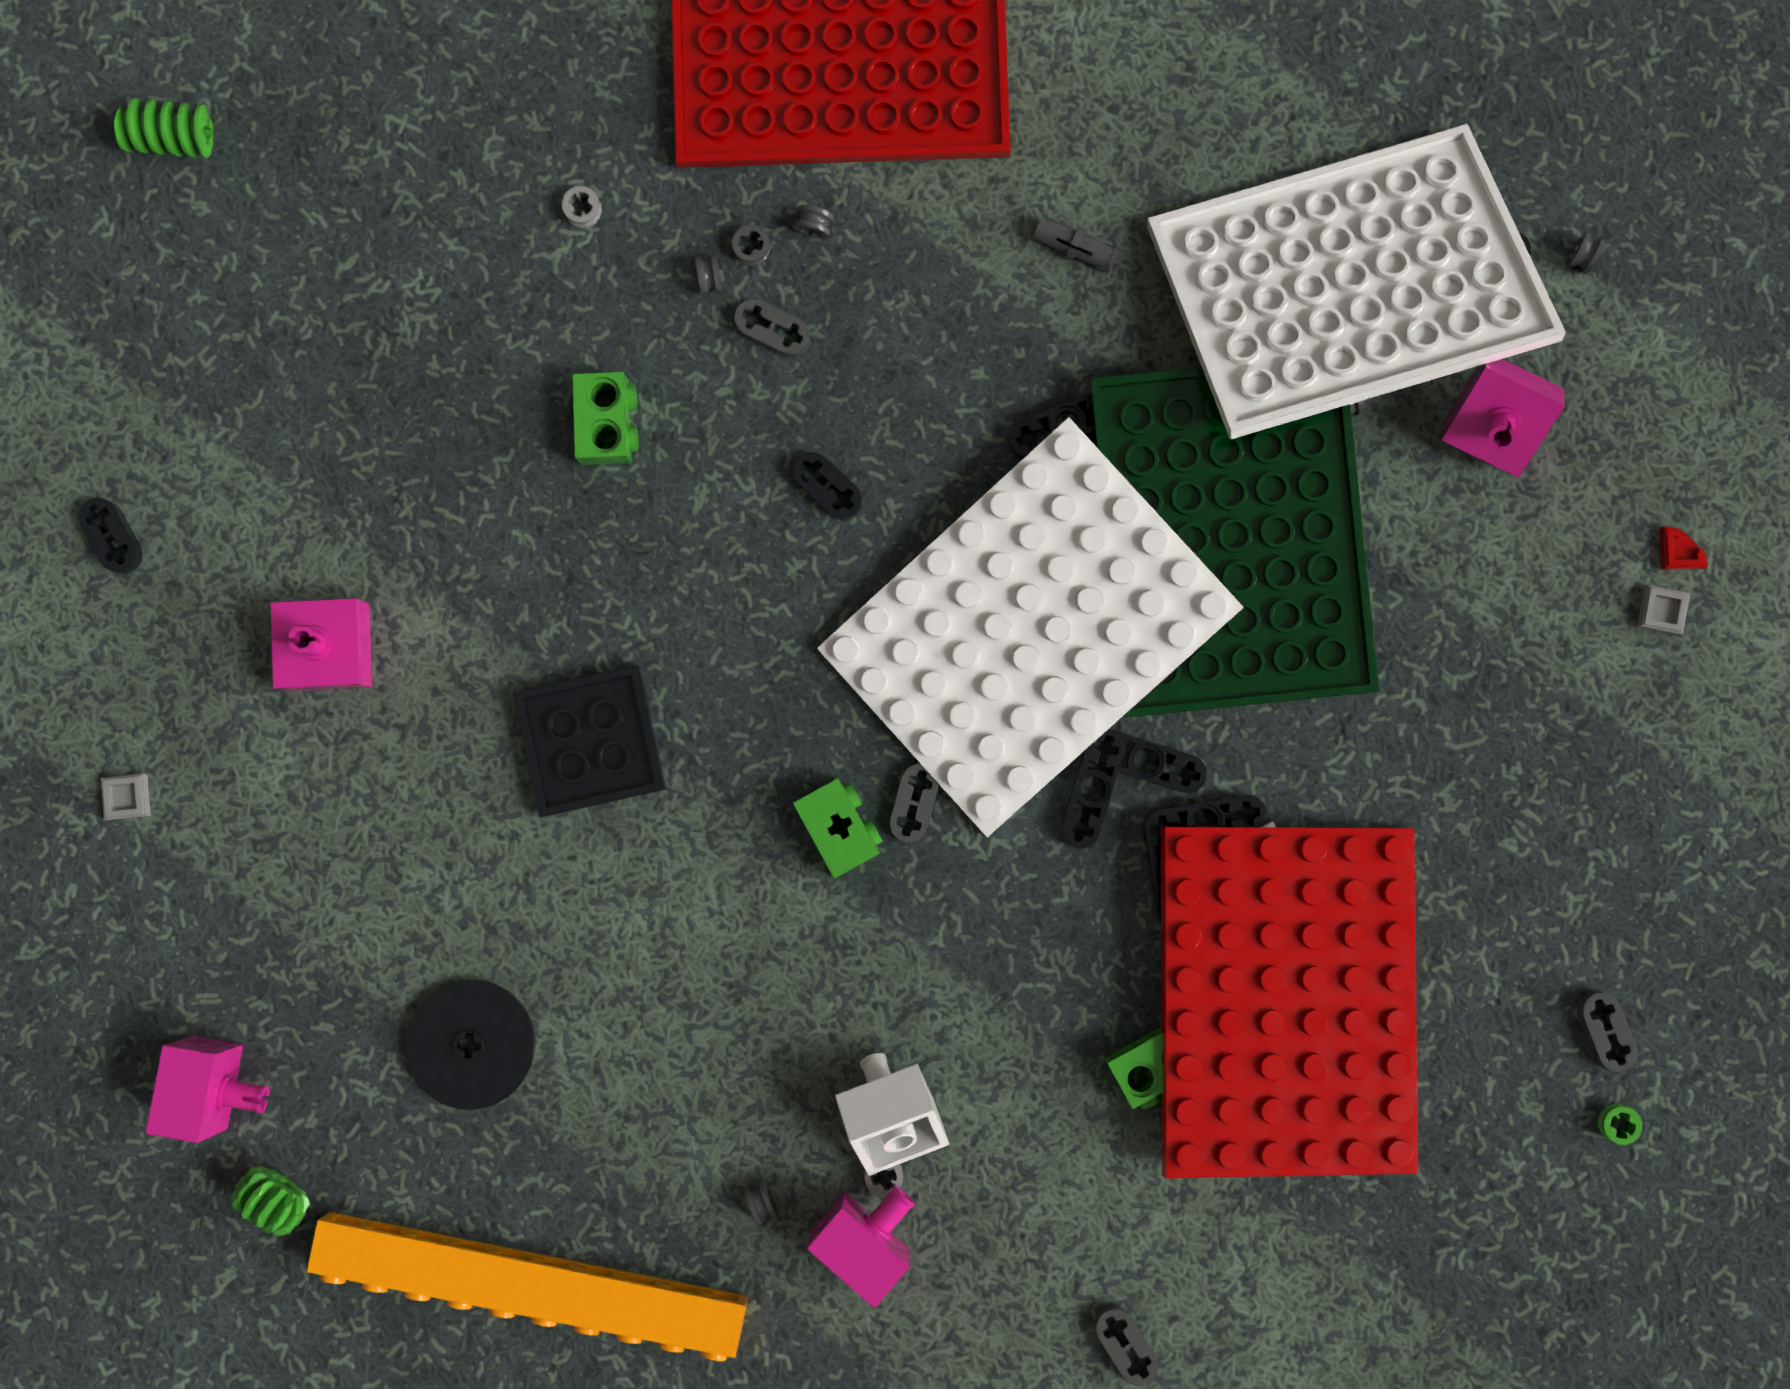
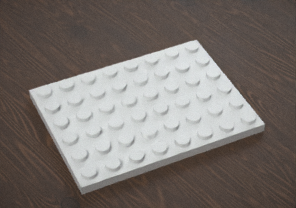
M1468 124L1148 218V231L1230 440L1561 342L1566 333Z
M1068 417L817 649L988 838L1244 607Z

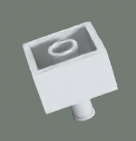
M883 1053L871 1054L860 1062L867 1083L835 1095L849 1141L868 1175L950 1145L936 1104L918 1064L891 1074L886 1055Z

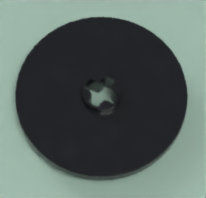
M482 980L458 981L433 992L416 1010L407 1031V1060L419 1086L436 1101L456 1109H482L497 1104L510 1096L525 1080L534 1060L535 1031L531 1018L523 1004L505 988ZM469 1033L474 1034V1041L481 1042V1049L473 1051L472 1056L467 1055V1048L460 1047V1041L468 1038Z

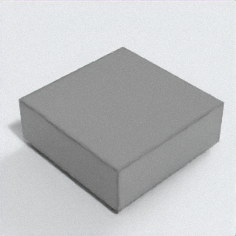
M1652 585L1644 586L1637 627L1678 636L1683 635L1690 593Z
M147 774L101 778L104 820L151 816Z

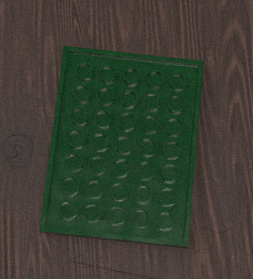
M1202 367L1091 378L1089 380L1096 447L1244 607L1123 717L1129 718L1380 692L1350 404L1230 440Z

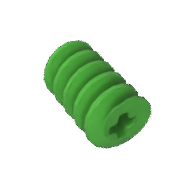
M131 98L127 110L124 107H119L116 112L114 131L117 143L124 152H134L137 150L140 153L146 154L153 151L157 155H166L169 152L177 157L186 154L190 158H199L202 155L206 159L211 155L214 143L213 124L205 104H198L193 116L189 103H181L177 114L173 102L165 101L160 113L156 100H148L145 108H143L139 98Z

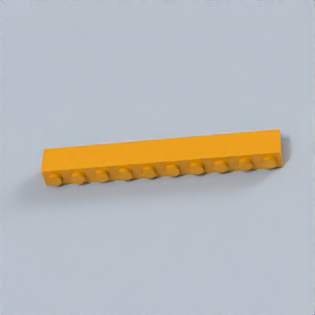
M332 1212L327 1213L317 1221L307 1268L308 1273L318 1274L321 1281L330 1284H343L346 1280L362 1283L364 1290L383 1293L387 1292L388 1289L405 1292L404 1297L415 1301H428L432 1297L447 1300L446 1305L455 1309L468 1310L472 1309L473 1306L489 1309V1314L495 1317L513 1318L517 1314L532 1317L531 1322L540 1326L554 1327L557 1323L574 1326V1331L584 1335H598L600 1331L617 1334L616 1339L624 1343L639 1344L642 1340L659 1343V1348L669 1352L679 1353L683 1352L685 1348L701 1351L702 1357L714 1361H725L727 1357L735 1358L748 1301L747 1295Z

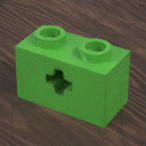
M837 778L793 803L834 879L880 854L876 845L882 843L883 840L872 820L870 819L863 823L856 808L862 805V802L851 782L843 786L840 779ZM836 814L842 819L849 817L852 821V825L847 828L850 836L844 839L839 833L832 835L829 830L834 824L832 816Z

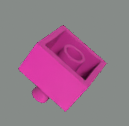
M1504 359L1477 366L1443 422L1442 441L1519 478L1565 407L1564 388Z
M356 598L270 603L274 689L308 691L372 687L369 603Z
M191 1036L163 1045L146 1134L199 1143L228 1129L231 1108L262 1114L268 1104V1100L262 1098L263 1096H269V1086L237 1082L243 1044Z
M894 1185L892 1191L870 1214L844 1192L811 1230L807 1250L875 1309L910 1268L909 1248L891 1231L910 1208L914 1207L915 1202L906 1192Z

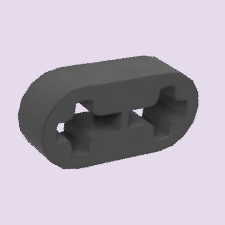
M755 298L747 299L737 307L734 315L735 324L740 334L745 338L789 358L799 357L809 348L811 341L809 329L801 319ZM755 310H760L761 319L770 324L767 329L759 324H755L752 329L747 328V321L743 316L745 313L752 315ZM793 327L797 328L798 336L802 341L800 344L793 342L790 347L784 346V337L775 332L776 328L789 333Z
M921 764L912 765L904 771L890 816L889 826L891 832L902 842L912 843L924 836L939 787V783ZM919 770L927 772L926 779L932 782L930 790L923 789L919 802L911 800L914 787L911 784H907L909 776H917ZM910 804L917 806L915 820L921 823L919 831L912 830L909 836L902 835V827L896 825V820L898 817H906Z
M1599 991L1588 992L1582 996L1578 1002L1577 1013L1596 1062L1603 1068L1615 1072H1623L1630 1069L1636 1062L1638 1052L1620 1003L1611 994ZM1595 1001L1608 1005L1609 1010L1603 1013V1018L1607 1025L1605 1028L1600 1019L1590 1016V1012L1596 1009ZM1608 1035L1611 1036L1615 1044L1624 1046V1051L1619 1053L1620 1061L1618 1062L1615 1059L1606 1058V1052L1611 1050Z
M1119 1305L1103 1307L1095 1318V1330L1100 1342L1128 1383L1135 1386L1149 1384L1158 1373V1360L1153 1349L1125 1308ZM1113 1316L1116 1321L1122 1319L1126 1321L1121 1325L1122 1331L1127 1338L1125 1341L1120 1343L1113 1332L1104 1333L1108 1328L1106 1320L1109 1317ZM1133 1348L1139 1358L1149 1357L1145 1361L1147 1369L1145 1372L1140 1374L1136 1369L1127 1370L1132 1365L1126 1353L1128 1349Z

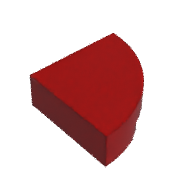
M1664 526L1660 528L1661 570L1708 568L1705 552L1684 531L1674 527Z

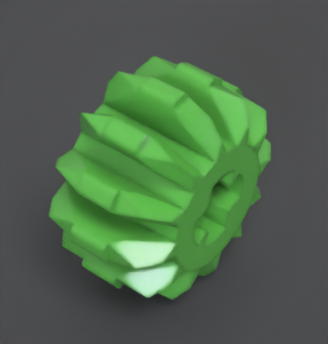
M265 1166L251 1167L245 1176L242 1175L235 1185L236 1189L230 1196L234 1210L241 1213L242 1218L249 1220L253 1223L254 1227L258 1226L266 1233H273L276 1236L290 1234L293 1228L302 1221L306 1215L305 1211L310 1205L306 1192L300 1189L297 1183L290 1181L286 1175H281L274 1169H268Z

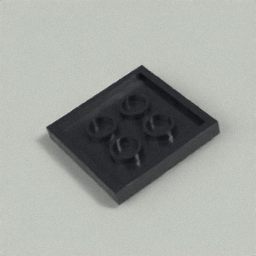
M639 665L513 693L539 817L552 816L667 790L641 667Z

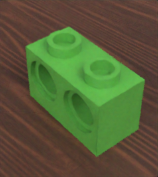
M624 372L573 374L575 459L581 465L631 463V452H637L639 445L637 426H630V410H637V390L635 384L629 385V380ZM602 391H616V399L610 406L599 407L596 405L597 396ZM606 431L616 432L617 441L613 447L609 449L598 448L597 441L602 433Z
M1161 1027L1104 1058L1132 1109L1140 1106L1142 1110H1146L1161 1102V1094L1163 1093V1033H1161ZM1137 1066L1147 1067L1149 1070L1148 1082L1139 1088L1131 1087L1128 1084L1129 1072Z

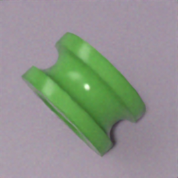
M1622 1104L1608 1105L1601 1110L1598 1116L1597 1125L1600 1133L1604 1138L1618 1145H1628L1635 1142L1642 1132V1121L1639 1114ZM1619 1113H1623V1119L1629 1122V1127L1627 1131L1620 1129L1621 1135L1616 1136L1617 1129L1610 1126L1613 1117L1620 1119Z

